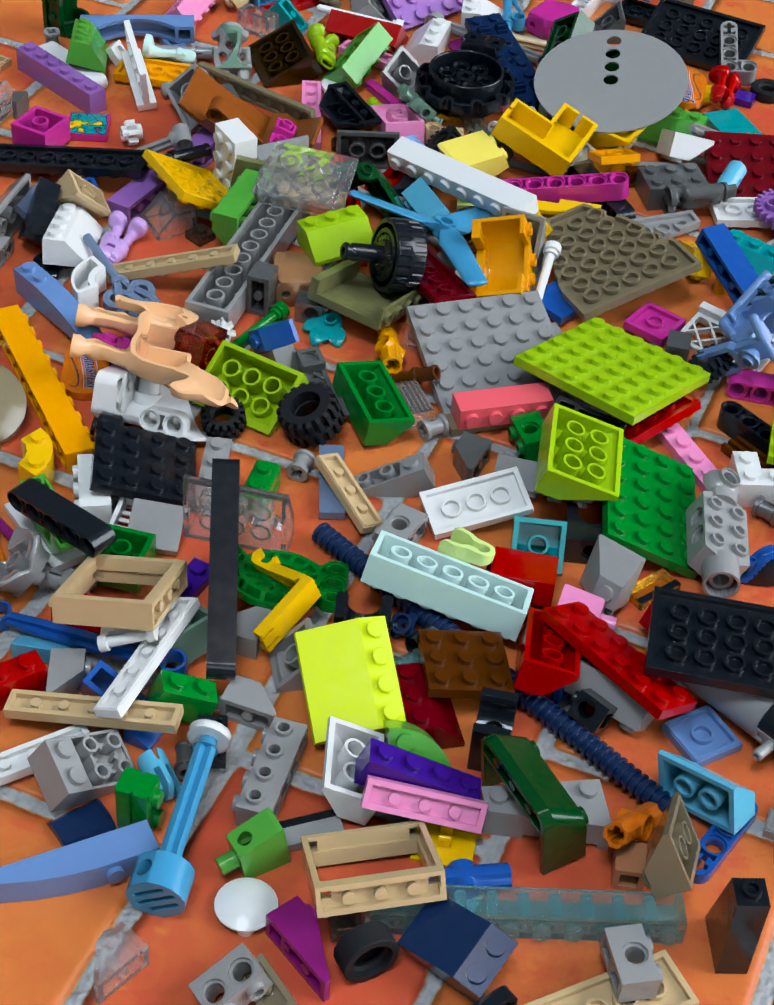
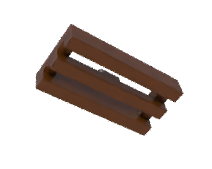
M739 435L735 436L734 440H728V444L724 442L721 445L720 451L730 458L732 451L757 452L761 468H773L772 464L766 463V454Z

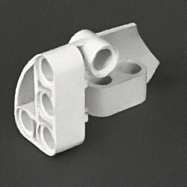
M116 364L98 371L91 403V414L93 416H98L102 411L121 415L124 418V423L141 426L148 431L162 432L177 438L185 437L190 441H206V437L202 435L195 423L189 400L175 398L171 395L170 388L162 384H154Z

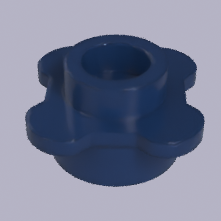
M403 612L395 613L391 620V637L398 639L400 637H408L414 633L418 616L413 612L409 614Z

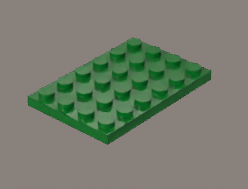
M623 436L619 499L617 501H603L602 535L651 562L694 580L698 573L687 564L686 509L696 499L693 469L686 464H681L664 454H659Z

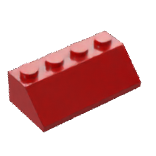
M331 9L325 28L327 34L337 35L339 41L340 39L353 40L356 35L379 22L393 38L389 44L390 48L386 53L396 52L401 45L404 46L408 41V36L401 25Z
M530 606L519 633L513 688L527 695L544 696L578 681L580 677L581 653L539 618L542 610Z

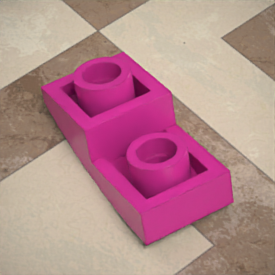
M278 117L268 143L293 138L297 126L288 119Z

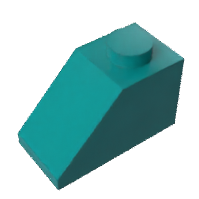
M278 0L264 13L267 21L275 29L293 19L301 33L308 26V23L290 0Z

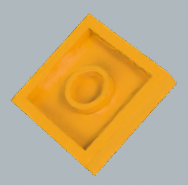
M628 148L587 150V159L593 161V166L600 173H625L626 166H634L635 162H640V153Z

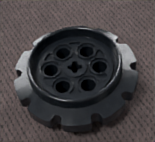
M472 50L443 52L431 59L430 63H423L416 72L415 90L420 97H424L425 102L434 110L449 117L459 119L483 118L498 111L500 106H507L514 97L515 79L509 71H504V67L495 58L481 52Z

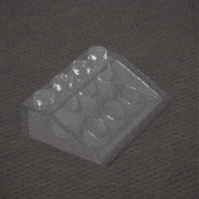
M278 141L258 172L252 194L260 203L312 215L342 209L359 159Z
M185 474L183 476L184 537L210 542L211 479ZM239 485L238 546L254 551L262 548L263 551H288L294 536V513L289 495Z

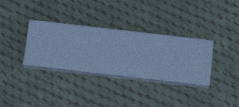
M319 444V455L338 453L344 461V445ZM319 470V519L345 520L344 507Z

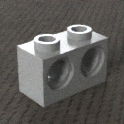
M242 942L192 981L189 987L201 1005H248L251 1001H256L263 997L267 989L274 983L254 954ZM251 971L250 977L241 982L244 974ZM224 992L223 998L219 1002L214 1003L215 998Z

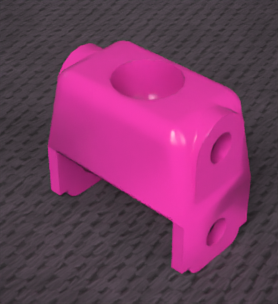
M545 0L529 11L525 26L527 31L547 41L554 20L580 10L579 7L568 3Z

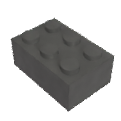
M689 162L676 165L666 164L638 167L634 188L646 210L650 211L663 210L662 199L663 195H665V186L674 185L678 187L682 184L706 185L709 183L698 165Z

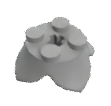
M15 527L7 548L9 558L7 561H0V591L9 592L18 598L31 584L38 585L44 579L45 572L43 569L50 558V553L44 549L40 534L35 535L29 529Z

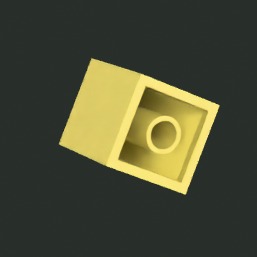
M483 130L437 144L440 153L494 177L509 168L506 160L508 158L506 151L502 147L498 148L492 135L488 136Z

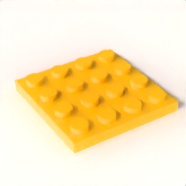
M145 149L142 155L148 162L147 166L156 171L157 177L167 184L166 187L177 195L176 199L183 204L192 203L199 209L204 210L207 208L212 211V209L217 207L220 199L224 198L228 192V189L210 170Z

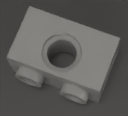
M400 503L394 511L391 510L388 513L381 526L378 525L374 529L372 534L374 544L381 530L418 544L426 534L428 514Z
M642 923L604 928L599 947L617 1003L656 998L659 984L663 982V973L660 964H655L653 943L649 935L646 936Z

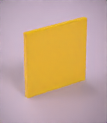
M424 822L443 867H447L449 863L456 859H469L473 862L478 833ZM416 827V832H417L418 834H419V827ZM418 853L411 854L410 861L421 863Z

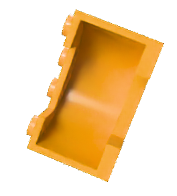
M525 214L472 219L471 239L477 250L476 260L488 280V283L482 286H469L477 295V298L504 294H523V292L531 291L532 286H536V276L533 273V267L537 266L536 254L532 253L530 237L533 234L532 223L527 222Z

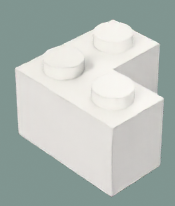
M732 451L728 468L734 470L741 479L737 504L741 507H753L760 495L774 504V469L761 468L757 452Z

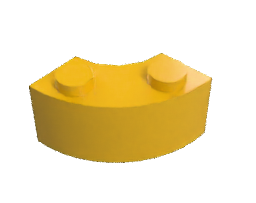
M39 428L21 439L23 459L18 462L19 481L44 474L49 483L52 484L55 476L53 444L49 435L42 428Z

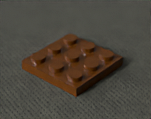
M418 629L417 642L428 697L480 699L483 687L515 693L501 632Z

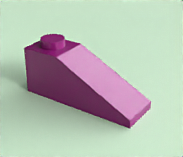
M297 895L266 914L265 933L320 999L325 1002L329 999L330 977L318 918L313 907L305 904Z

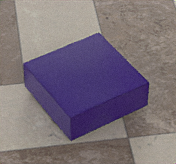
M739 89L735 94L733 104L750 109L756 99V94Z

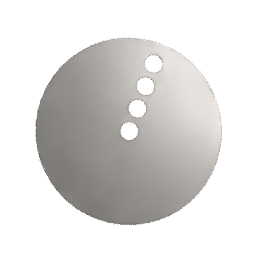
M616 29L588 32L560 43L541 60L534 76L536 97L547 113L554 117L563 104L567 103L580 112L572 127L575 128L584 115L598 124L594 133L629 132L655 124L678 107L688 88L686 65L672 47L644 33ZM617 37L621 40V43L612 46L607 43V40ZM610 50H617L620 52V56L608 58L606 53ZM616 63L619 65V69L607 71L605 65ZM607 76H615L618 82L609 85L603 80Z

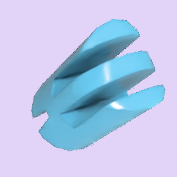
M737 160L730 161L717 180V183L726 182L728 185L736 184L738 187L747 172L746 166Z
M155 748L158 759L151 749L143 752L137 759V766L141 773L147 772L159 776L160 790L164 791V802L172 800L173 797L177 799L182 784L163 749Z

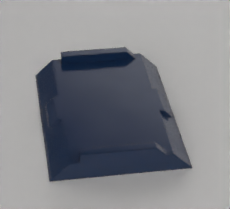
M98 799L46 823L62 846L117 829L110 813Z

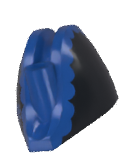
M774 545L764 546L750 556V566L740 576L741 584L774 586Z

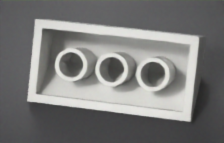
M73 203L60 204L42 238L43 264L76 267L83 260L94 256L83 240V236L90 233L99 245L104 234V228L82 206H76Z

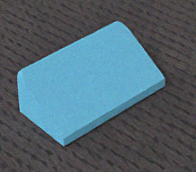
M19 635L10 645L12 658L36 650L43 663L48 664L51 648H74L44 638Z

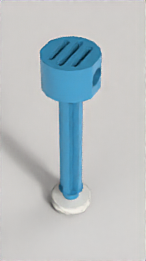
M198 719L190 724L187 740L192 745L193 752L160 850L142 852L138 856L126 889V898L139 910L150 915L159 917L180 915L185 910L195 879V869L190 862L182 857L213 759L218 754L226 752L232 741V734L229 729L214 720Z

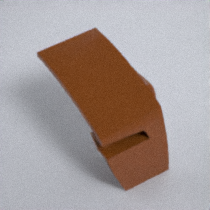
M199 66L195 69L177 104L184 112L211 133L215 132V123L239 118L258 138L257 146L268 143L279 117L288 119L297 126L293 138L308 135L309 148L315 146L324 121L322 116L296 120L288 113H273L272 117H269L236 97Z

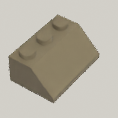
M680 792L673 793L655 828L653 839L650 841L649 854L646 855L645 869L642 870L644 884L648 889L651 888L655 899L690 891L693 887L701 844Z

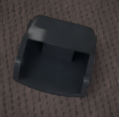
M467 33L461 42L460 50L481 52L498 61L497 51H500L506 45V41L504 38L493 35Z

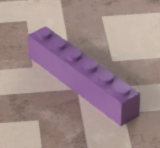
M33 42L25 43L23 46L16 48L17 64L20 71L85 113H99L107 110L106 89Z

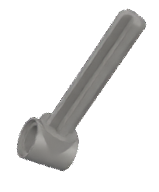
M185 123L175 124L171 128L168 137L136 149L154 150V152L159 153L172 147L177 151L193 147L190 128Z

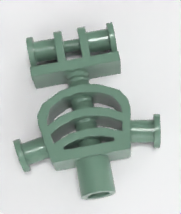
M405 83L398 88L397 93L399 97L427 122H438L440 124L443 122V118L436 116V111Z

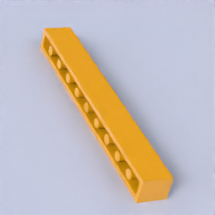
M18 304L0 308V345L18 380L22 384L25 394L44 431L49 435L53 448L66 474L73 473L72 465H77V454L93 453V441L90 439L89 429L87 426L82 425L80 412L74 410L73 400L71 396L66 395L63 381L59 382L57 370L55 367H51L49 355L43 352L41 340L36 339L34 327L29 326L27 314L25 312L22 313Z

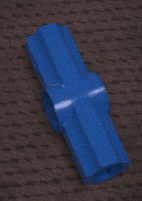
M456 859L449 863L447 867H444L447 896L452 895V898L457 901L472 900L479 893L511 891L512 872L508 862L474 865V862L469 859Z

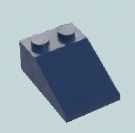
M449 898L447 900L425 903L397 942L399 947L474 1003L480 1000L518 945L515 940L492 923Z

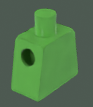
M270 807L230 831L226 836L230 851L215 858L216 865L223 876L238 868L244 878H255L291 862L284 829Z

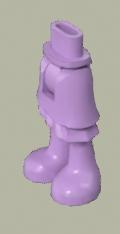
M115 210L108 218L111 231L105 232L99 244V247L111 264L119 263L125 259L129 246L148 232V224L144 219L134 217L128 226L126 215L121 211Z

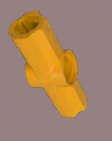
M384 327L377 332L378 338L374 350L380 355L389 374L397 375L403 370L402 358L405 355V350L399 345L396 330L392 327Z

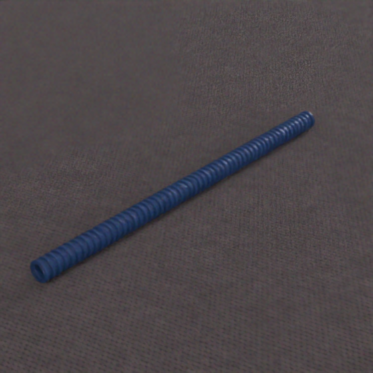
M325 522L318 525L312 534V541L323 548L325 552H328L335 560L347 564L349 570L361 579L369 555L347 540L345 536H342L330 524ZM374 589L382 597L383 595L393 596L392 605L397 607L399 611L406 614L415 613L418 616V621L416 622L418 626L423 627L426 624H432L439 630H463L438 611L422 608L419 604L410 600L399 599L392 593L381 589ZM510 668L514 685L515 671L514 669ZM515 689V693L519 694L517 705H521V708L527 711L530 716H534L536 721H540L541 725L545 727L547 726L549 731H554L556 737H560L561 741L567 742L569 747H574L576 753H581V757L587 758L588 762L594 764L596 769H601L604 775L608 774V778L615 780L616 785H622V789L626 792L629 791V795L636 797V801L639 803L643 802V804L648 801L657 803L659 809L664 812L671 799L670 792L663 791L661 785L656 786V781L649 780L647 774H642V770L639 768L635 769L633 763H628V759L625 757L621 758L619 752H614L613 747L608 746L605 741H601L599 736H594V733L569 716L566 710L560 709V706L554 704L552 699H547L546 695H527Z

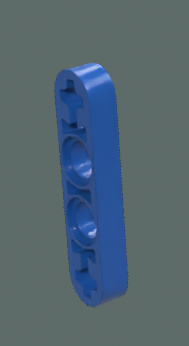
M756 802L755 815L735 835L727 834L715 825H712L700 840L701 849L697 867L701 860L705 861L703 869L696 870L694 884H704L709 881L753 824L758 811ZM709 844H714L718 846L722 852L717 854L711 853L706 849L705 846Z

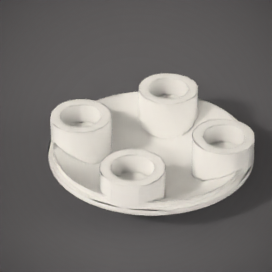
M249 877L234 879L226 883L218 891L214 901V911L219 921L242 937H249L255 931L266 927V914L278 908V898L272 887L262 880Z

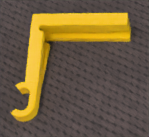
M259 548L251 556V561L255 568L291 589L253 630V634L260 638L261 648L270 653L321 597V593L313 578L282 566L278 556L272 557L268 563L262 562L261 560L265 558V554L262 548Z

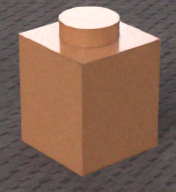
M632 841L620 849L614 848L611 864V889L642 893L644 886L642 870L645 869L647 855L646 843Z

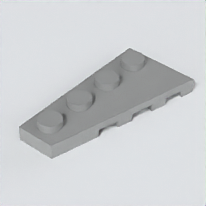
M692 210L632 219L645 225V230L648 232H660L661 237L666 240L699 229L701 220Z

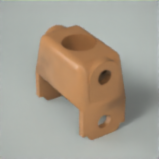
M295 251L276 252L272 257V264L279 266L276 302L282 301L288 307L295 306L298 291L309 290L312 277L324 271L323 265L315 266L306 253ZM284 291L290 292L288 296L282 295Z

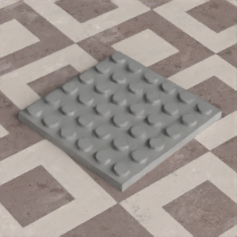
M538 290L523 292V294H504L406 306L405 313L424 367L436 364L440 368V379L429 381L440 413L451 414L452 393L540 382L546 383L554 403L558 395L579 402L580 399L513 365L515 355L556 336Z

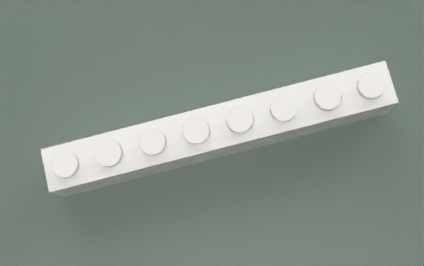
M401 136L386 151L389 165L392 169L401 171L416 179L421 176L427 185L434 186L445 193L456 196L460 200L487 210L495 216L502 215L504 206L536 214L539 211L537 195L406 137Z

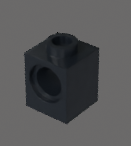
M588 688L581 689V691L577 690L572 695L568 703L570 708L566 713L595 734L604 731L618 708L594 690ZM588 701L595 708L592 717L587 715L585 711V705Z

